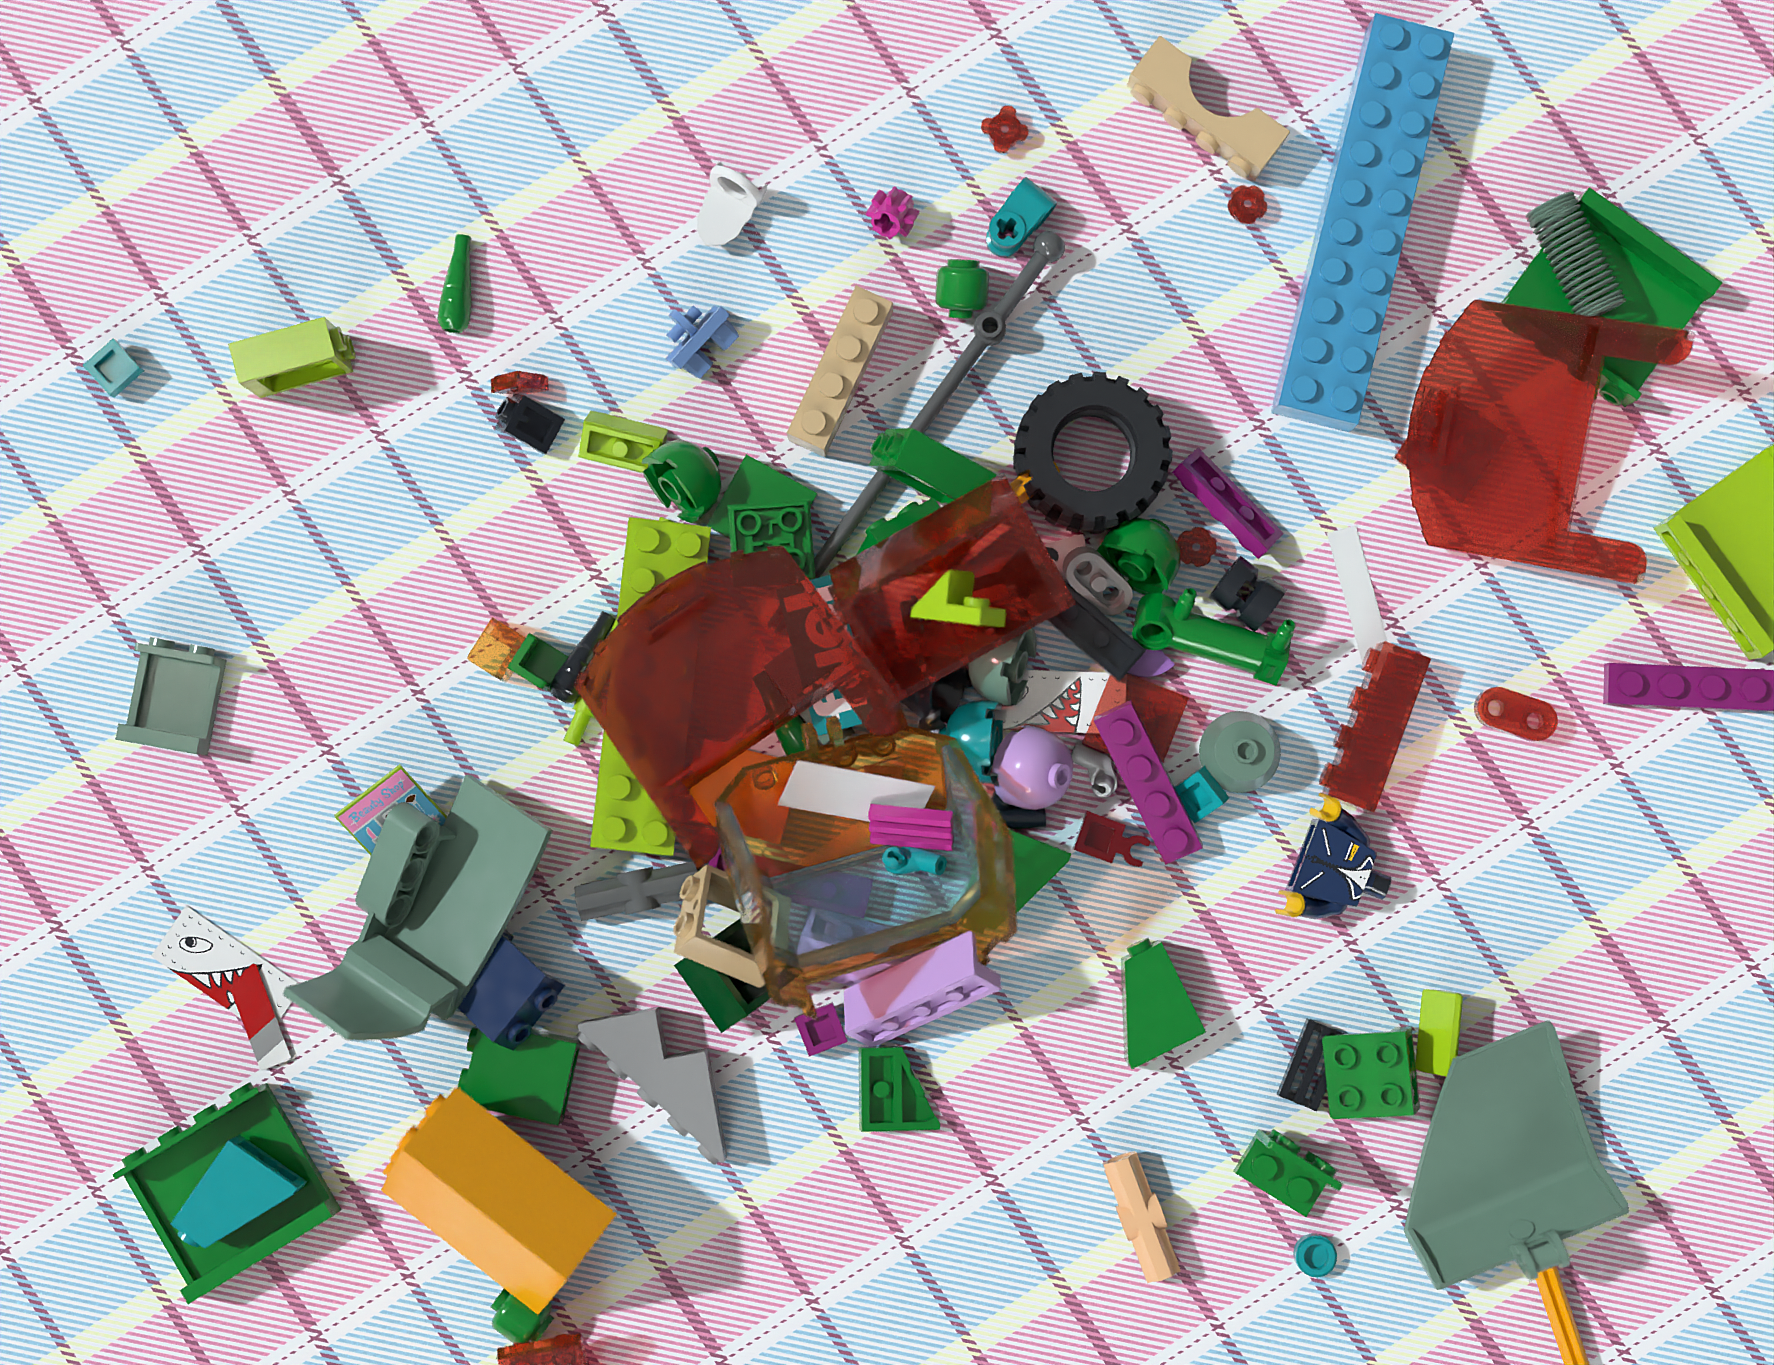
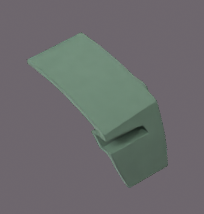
M465 775L457 797L442 826L407 802L397 804L391 809L384 821L356 894V905L368 913L359 939L347 948L342 962L334 970L299 984L285 987L283 995L345 1040L396 1039L416 1034L425 1030L431 1012L441 1019L447 1020L453 1016L469 992L504 933L531 881L553 830L472 775Z

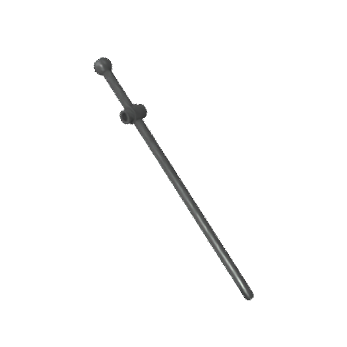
M1045 231L1035 238L1033 243L1034 255L995 309L984 312L976 318L974 338L909 428L924 434L986 347L997 345L1003 340L1006 334L1005 321L1046 264L1058 261L1063 256L1065 242L1058 235L1051 231ZM990 324L994 325L997 330L993 333H987L983 330V327ZM879 471L875 473L815 556L816 578L821 577L892 478ZM781 606L778 607L768 622L769 629L782 613ZM784 618L774 633L780 632L785 627Z

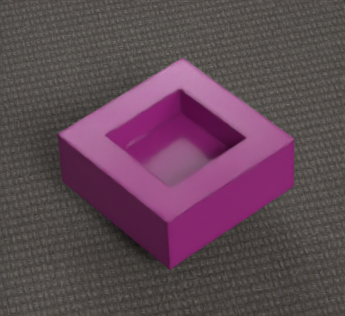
M833 1002L794 1017L809 1057L848 1042Z

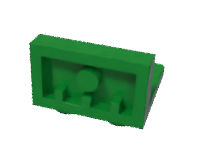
M1412 1026L1394 1027L1390 1032L1326 1035L1322 1038L1329 1112L1332 1119L1414 1116L1418 1112L1420 1100Z
M1258 1129L1233 1170L1235 1174L1304 1217H1307L1326 1184L1337 1191H1340L1344 1185L1334 1177L1338 1171L1310 1151L1307 1152L1305 1157L1298 1154L1301 1147L1275 1129H1272L1269 1135Z

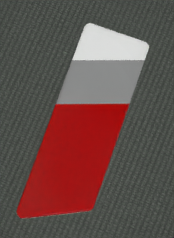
M253 963L230 987L259 1068L265 1070L290 1060L291 1056L257 965Z

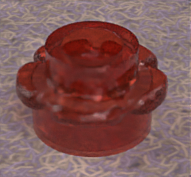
M1245 185L1236 187L1231 192V200L1227 203L1230 215L1242 224H1253L1257 218H1262L1268 206L1267 202L1264 201V192L1254 185L1250 187ZM1250 201L1251 206L1245 207L1244 202Z
M1193 527L1191 531H1184L1177 539L1181 561L1187 565L1191 563L1195 567L1205 566L1211 561L1210 557L1216 553V540L1211 537L1208 530L1202 527ZM1193 544H1199L1200 549L1198 551L1193 550Z

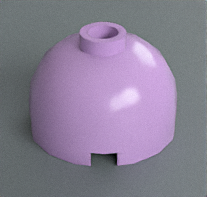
M1022 726L1024 729L1019 732L1011 731L997 748L992 765V773L998 774L1000 787L994 786L1002 801L1010 805L1030 810L1046 808L1059 801L1070 786L1073 776L1071 752L1059 736L1038 727Z

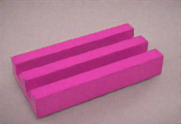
M870 804L868 820H870L869 832H871L870 844L952 851L954 844L953 811Z

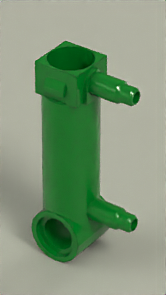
M1192 588L1184 590L1177 604L1171 597L1162 593H1148L1138 601L1132 637L1145 649L1162 650L1169 647L1253 674V679L1275 686L1288 664L1291 639L1296 627L1293 620H1284L1276 634L1267 632L1264 635L1191 612L1197 596L1196 591Z

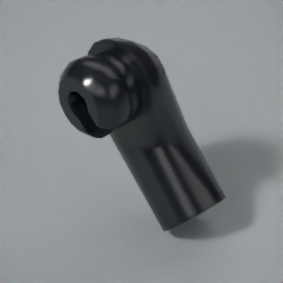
M994 791L990 799L992 812L1007 828H1046L1045 808L1030 810L1003 802L996 791Z

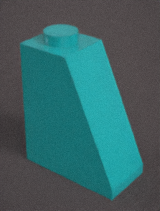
M238 1135L227 1141L170 1225L179 1230L178 1236L187 1244L206 1248L301 1190L307 1181L250 1141Z

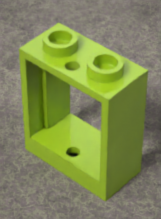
M325 317L228 343L238 383L259 398L354 372L351 359H355L356 354L350 336H344L339 326L335 327Z

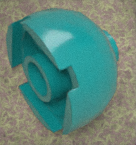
M973 701L961 705L950 715L947 727L938 731V751L945 752L947 765L955 775L966 781L984 784H994L997 781L998 776H992L990 773L997 748L1003 741V720H995L994 710H1002L999 702Z

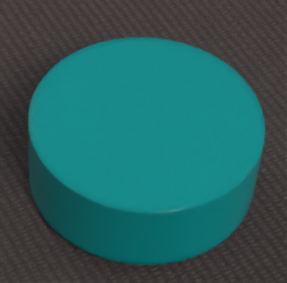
M1310 1233L1301 1237L1295 1244L1293 1251L1294 1261L1304 1274L1318 1278L1326 1276L1334 1269L1337 1262V1252L1332 1242L1325 1236Z

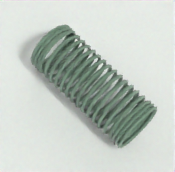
M1570 191L1537 206L1528 212L1525 217L1528 218L1527 221L1530 227L1535 228L1533 233L1538 235L1536 240L1542 241L1539 246L1545 248L1543 253L1548 254L1546 260L1551 261L1549 266L1555 267L1552 272L1557 274L1555 279L1561 280L1559 286H1565L1562 292L1568 293L1565 299H1571L1568 305L1574 306L1571 311L1574 312L1575 319L1578 320L1577 323L1582 324L1626 302L1627 298H1624L1623 291L1619 289L1582 306L1619 286V283H1614L1597 293L1580 299L1616 279V277L1612 276L1586 290L1576 293L1589 284L1612 274L1613 270H1608L1584 283L1572 287L1583 279L1608 268L1610 265L1608 263L1568 281L1577 274L1606 260V257H1601L1578 270L1565 274L1603 253L1602 250L1596 251L1574 264L1563 267L1567 263L1599 248L1600 244H1594L1567 259L1559 261L1568 254L1595 242L1596 237H1592L1563 253L1555 255L1562 249L1591 236L1594 231L1585 232L1563 245L1551 249L1558 243L1590 228V224H1585L1557 240L1548 242L1554 237L1583 224L1587 218L1583 217L1550 235L1544 236L1550 231L1583 215V211L1576 212L1554 225L1542 229L1544 226L1580 208L1581 205L1577 204L1578 199H1576L1574 192Z

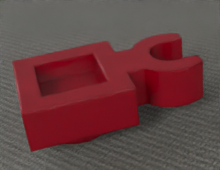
M1086 811L1072 850L1111 864L1115 854L1118 853L1122 855L1123 860L1127 864L1141 867L1143 861L1133 858L1130 849L1136 843L1149 846L1150 840L1139 835L1128 838L1123 837L1125 824Z

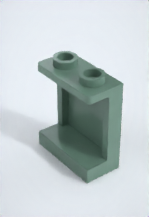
M150 637L149 645L135 643L134 651L140 652V658L127 723H118L115 740L191 754L208 755L227 660L214 657L215 649L190 644L189 652L174 650V641Z

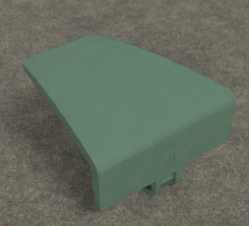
M1548 1020L1453 1058L1423 1145L1408 1207L1404 1233L1420 1264L1437 1290L1444 1289L1512 1260L1516 1261L1529 1281L1537 1279L1538 1273L1557 1265L1561 1269L1569 1266V1256L1562 1240L1628 1214L1629 1206L1620 1189L1598 1158L1573 1087L1556 1029Z

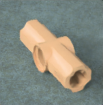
M1137 1152L1123 1153L1103 1162L1110 1188L1118 1204L1115 1207L1128 1242L1132 1241L1147 1283L1159 1282L1180 1272L1179 1262L1165 1230L1168 1226L1155 1192L1150 1190Z

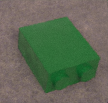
M472 1027L466 1049L467 1052H472L469 1069L463 1068L461 1071L458 1088L488 1111L559 1126L565 1118L581 1041L532 1029L530 1036L513 1051L493 1043L481 1030Z

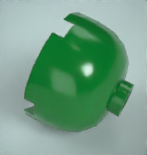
M674 440L656 448L642 459V464H648L649 466L643 471V474L651 490L666 508L670 507L672 501L682 511L677 516L681 520L689 523L696 522L717 502L722 487L721 475L718 469L719 460L708 447L704 446L701 448L689 441Z
M1133 518L1130 521L1125 520L1119 523L1107 533L1097 549L1116 570L1129 579L1127 582L1131 589L1143 595L1162 593L1164 589L1167 592L1181 565L1180 548L1170 533L1169 527L1162 521L1154 518Z

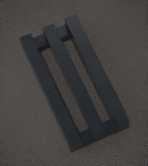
M1306 1018L1276 1095L1317 1112L1327 1088L1325 1063L1322 1066L1310 1099L1305 1098L1323 1053L1322 1038L1326 1035L1344 1033ZM1313 1030L1320 1032L1298 1089L1296 1093L1290 1091Z

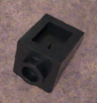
M513 394L511 399L505 398L499 406L495 416L499 421L495 429L546 455L565 419L525 395Z

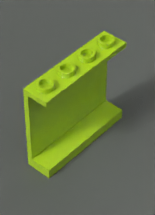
M1774 443L1653 528L1748 660L1762 658L1774 650Z

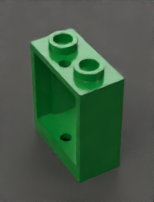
M913 428L886 429L885 433L882 432L877 436L870 450V454L873 455L869 464L870 467L929 499L934 498L937 503L950 510L979 512L997 475Z

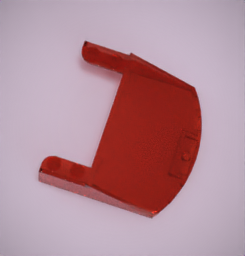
M1474 299L1463 310V313L1449 331H1446L1441 338L1440 345L1421 377L1409 420L1406 464L1407 470L1409 469L1412 492L1410 497L1412 507L1416 510L1422 528L1421 533L1427 545L1638 584L1643 581L1648 560L1645 551L1638 544L1570 531L1605 356L1663 365H1676L1686 360L1690 355L1696 333L1689 330Z
M767 546L768 551L746 554L743 550L731 552L730 558L708 565L706 561H703L660 583L621 614L617 619L619 624L607 636L604 642L600 639L592 649L594 653L584 673L579 672L574 683L575 689L697 868L710 861L717 854L720 847V838L688 790L837 689L871 734L877 737H889L908 726L898 697L784 546Z

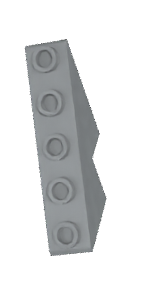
M659 1007L584 1020L577 1024L579 1033L576 1035L577 1038L591 1051L595 1052L597 1048L610 1059L606 1063L607 1066L622 1080H625L627 1077L631 1078L640 1087L637 1090V1094L652 1108H656L657 1105L661 1106L670 1115L667 1119L668 1123L684 1137L688 1133L691 1134L700 1143L697 1148L698 1151L714 1165L718 1162H725L727 1150L708 1048L668 1055Z

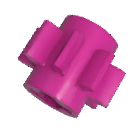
M893 186L892 190L887 194L879 189L871 200L872 204L866 211V216L871 217L872 230L884 237H888L890 240L898 232L905 237L908 236L914 226V221L920 213L919 210L914 209L913 196L897 189L896 186Z

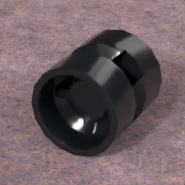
M1240 555L1218 582L1208 598L1225 611L1232 609L1237 611L1236 619L1255 632L1276 608L1287 589L1269 576L1261 579L1258 576L1259 569ZM1246 583L1253 589L1242 600L1236 594L1243 584Z

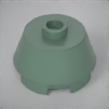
M1234 711L1219 716L1208 725L1201 737L1199 745L1201 766L1205 765L1219 785L1226 791L1245 793L1259 789L1273 777L1280 762L1281 748L1276 732L1266 720L1250 712Z

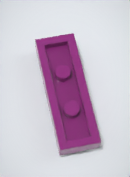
M1199 447L1172 471L1180 480L1182 486L1192 493L1209 510L1213 518L1221 522L1238 539L1241 546L1250 551L1257 559L1263 556L1284 534Z

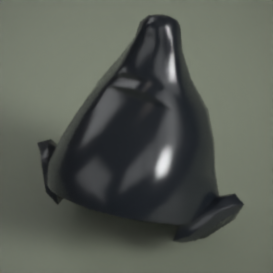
M929 660L908 666H888L883 671L885 680L902 703L921 718L918 722V729L928 732L947 727L945 723L957 709L965 687H972L969 671L962 661L954 663L950 660Z

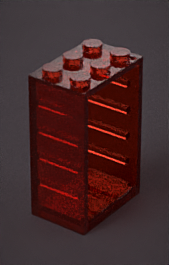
M1004 473L829 570L833 585L828 587V591L834 601L832 606L843 626L849 624L855 635L853 637L854 643L864 659L870 658L875 667L873 673L884 692L891 689L898 701L905 699L1076 604L1060 571ZM950 570L974 573L972 598L990 599L989 608L1005 609L1006 614L1005 624L1002 627L911 617V610L945 573Z

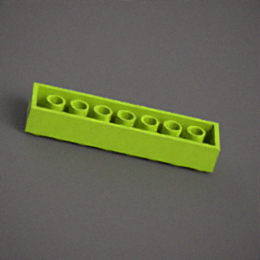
M629 517L590 847L673 856L711 527Z

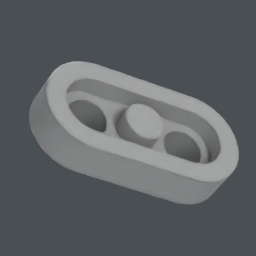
M1081 546L1067 554L1063 561V573L1069 584L1104 615H1117L1128 608L1133 597L1129 583L1097 550L1092 547ZM1088 561V565L1085 568L1076 569L1080 562ZM1107 587H1115L1110 594H1103Z

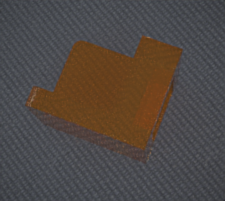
M492 617L469 652L467 659L500 681L507 683L514 673L507 667L526 637Z

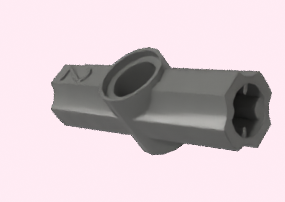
M691 861L654 870L653 867L617 874V878L603 881L598 880L575 886V900L580 919L584 921L621 912L627 915L659 908L663 903L682 901L683 899L680 898L681 887L688 876H693L699 871L697 862Z

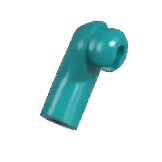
M892 846L886 849L882 856L886 870L895 875L924 871L939 876L943 874L947 865V859L944 855L913 847L899 848Z

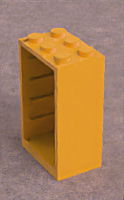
M456 1086L447 1098L440 1093L424 1113L425 1117L418 1126L413 1125L398 1142V1148L390 1157L391 1161L383 1171L387 1179L381 1191L539 1315L616 1217L617 1213Z

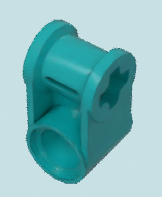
M1025 177L1015 187L1004 205L990 221L989 230L986 234L988 249L998 257H1009L1015 254L1030 235L1046 221L1058 202L1028 177ZM1009 229L1013 232L1012 237L1006 236L1004 239L998 237L999 231L1004 233Z

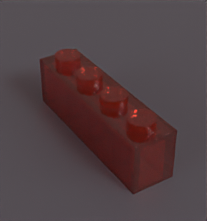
M1387 641L1377 643L1375 649L1370 647L1367 650L1361 666V670L1366 672L1361 687L1356 685L1353 688L1347 703V708L1352 710L1347 725L1341 724L1333 741V747L1338 748L1333 763L1327 762L1319 779V785L1324 786L1322 793L1334 797L1341 804L1359 811L1375 813L1431 658Z

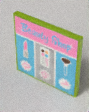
M401 764L334 815L340 824L370 855H372L388 813L399 803L407 802L437 821L440 826L444 825L447 815Z

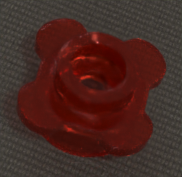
M1010 105L1003 106L999 114L993 118H985L981 123L982 133L988 135L994 150L1001 154L1008 152L1009 148L1016 145L1018 141H1025L1029 134L1028 127L1020 123L1016 117V109ZM1007 126L1009 131L1003 133L1001 128Z

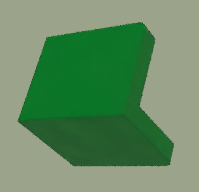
M529 633L507 668L540 689L549 692L555 674L568 656Z

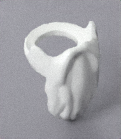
M718 162L710 172L709 182L711 188L705 195L702 208L697 216V232L705 246L713 245L716 247L734 240L750 221L754 209L761 203L768 188L766 184L761 190H758L750 180L733 169L724 167L722 162Z

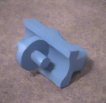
M694 305L684 316L675 309L668 315L676 325L666 336L676 343L684 333L687 334L665 358L673 367L683 368L696 378H701L711 368L713 362L699 348L710 338L721 350L725 351L739 337L735 328L727 320L730 314L722 306L718 308L714 305L695 326L693 323L701 316L702 312Z

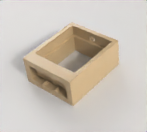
M708 864L693 876H688L680 890V898L683 899L681 913L675 922L673 930L674 935H676L674 953L758 988H761L782 973L792 901ZM707 899L755 919L750 953L701 933Z

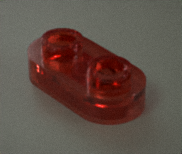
M1493 687L1482 691L1474 702L1475 716L1482 725L1527 741L1535 742L1549 738L1555 732L1558 725L1556 711L1549 703L1503 687ZM1492 700L1500 705V712L1496 716L1490 714L1488 710V705ZM1531 713L1535 714L1539 719V724L1535 729L1530 728L1527 724V718Z

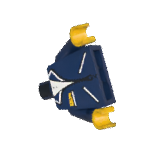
M1320 792L1318 796L1324 799L1323 808L1320 811L1310 808L1309 813L1320 819L1311 820L1285 890H1279L1278 892L1280 895H1285L1287 899L1286 907L1282 910L1275 909L1276 914L1288 917L1299 916L1315 920L1340 915L1346 910L1348 905L1357 907L1362 893L1381 900L1387 895L1392 878L1372 870L1377 852L1369 848L1370 838L1356 819L1341 807L1338 799Z

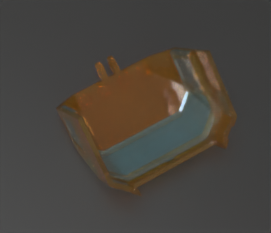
M834 715L826 719V729L830 744L818 747V735L815 727H813L811 722L801 724V730L806 750L742 767L714 802L723 868L726 872L755 962L773 1003L785 1008L792 1005L802 1009L805 1016L818 1021L817 1010L806 988L807 985L930 950L968 931L976 935L977 960L986 966L991 961L988 954L1000 941L1007 943L1017 932L1012 835L955 737L900 724L843 740L838 717ZM797 760L935 786L924 809L953 811L954 844L952 851L924 850L946 857L947 865L943 874L938 876L924 871L895 875L888 872L882 861L884 851L892 847V845L870 844L871 832H869L870 822L779 806V800Z

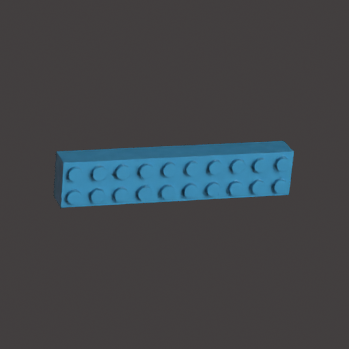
M1375 13L1365 30L1270 413L1348 433L1359 424L1454 32Z

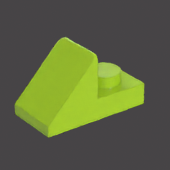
M950 570L916 603L911 610V617L1004 627L1006 610L989 608L990 599L972 598L973 572Z

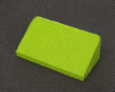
M590 411L584 419L578 457L643 473L649 466L648 464H642V459L666 443L668 429L597 411Z
M1423 989L1416 1051L1417 1070L1447 1077L1453 1058L1458 1057L1463 1003L1462 994L1453 991Z

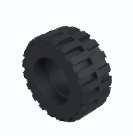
M1082 372L1073 374L1064 382L1057 380L1049 385L1042 395L1038 394L1030 403L1027 412L1023 415L1014 442L1013 469L1016 470L1017 477L1026 473L1029 474L1032 480L1024 484L1025 492L1030 498L1027 503L1034 511L1039 510L1046 516L1044 520L1054 526L1058 523L1067 527L1066 531L1078 533L1079 530L1089 531L1090 534H1100L1104 530L1116 527L1125 520L1130 521L1133 518H1138L1156 499L1160 490L1165 485L1173 450L1169 448V441L1172 438L1170 428L1163 424L1161 418L1164 413L1159 405L1153 406L1147 400L1150 394L1141 387L1138 390L1128 385L1130 380L1119 375L1116 380L1106 378V372H1094L1092 376L1083 377ZM1096 417L1106 420L1116 426L1125 436L1130 448L1129 466L1122 479L1110 488L1101 491L1079 489L1068 483L1056 469L1053 462V449L1056 437L1068 423L1075 419Z

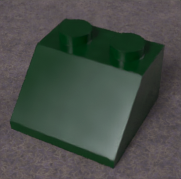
M744 915L713 938L750 953L755 919ZM686 957L674 965L721 1033L750 1015L798 978V975L785 957L783 959L782 973L761 988Z

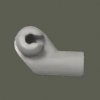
M1076 742L1071 752L1073 763L1088 769L1092 791L1095 795L1101 798L1109 797L1116 790L1118 783L1111 758Z

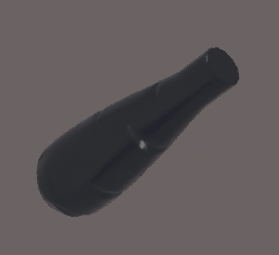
M602 611L593 627L568 656L551 682L550 692L552 696L569 704L575 702L581 695L599 658L606 636L615 622V618L612 615Z

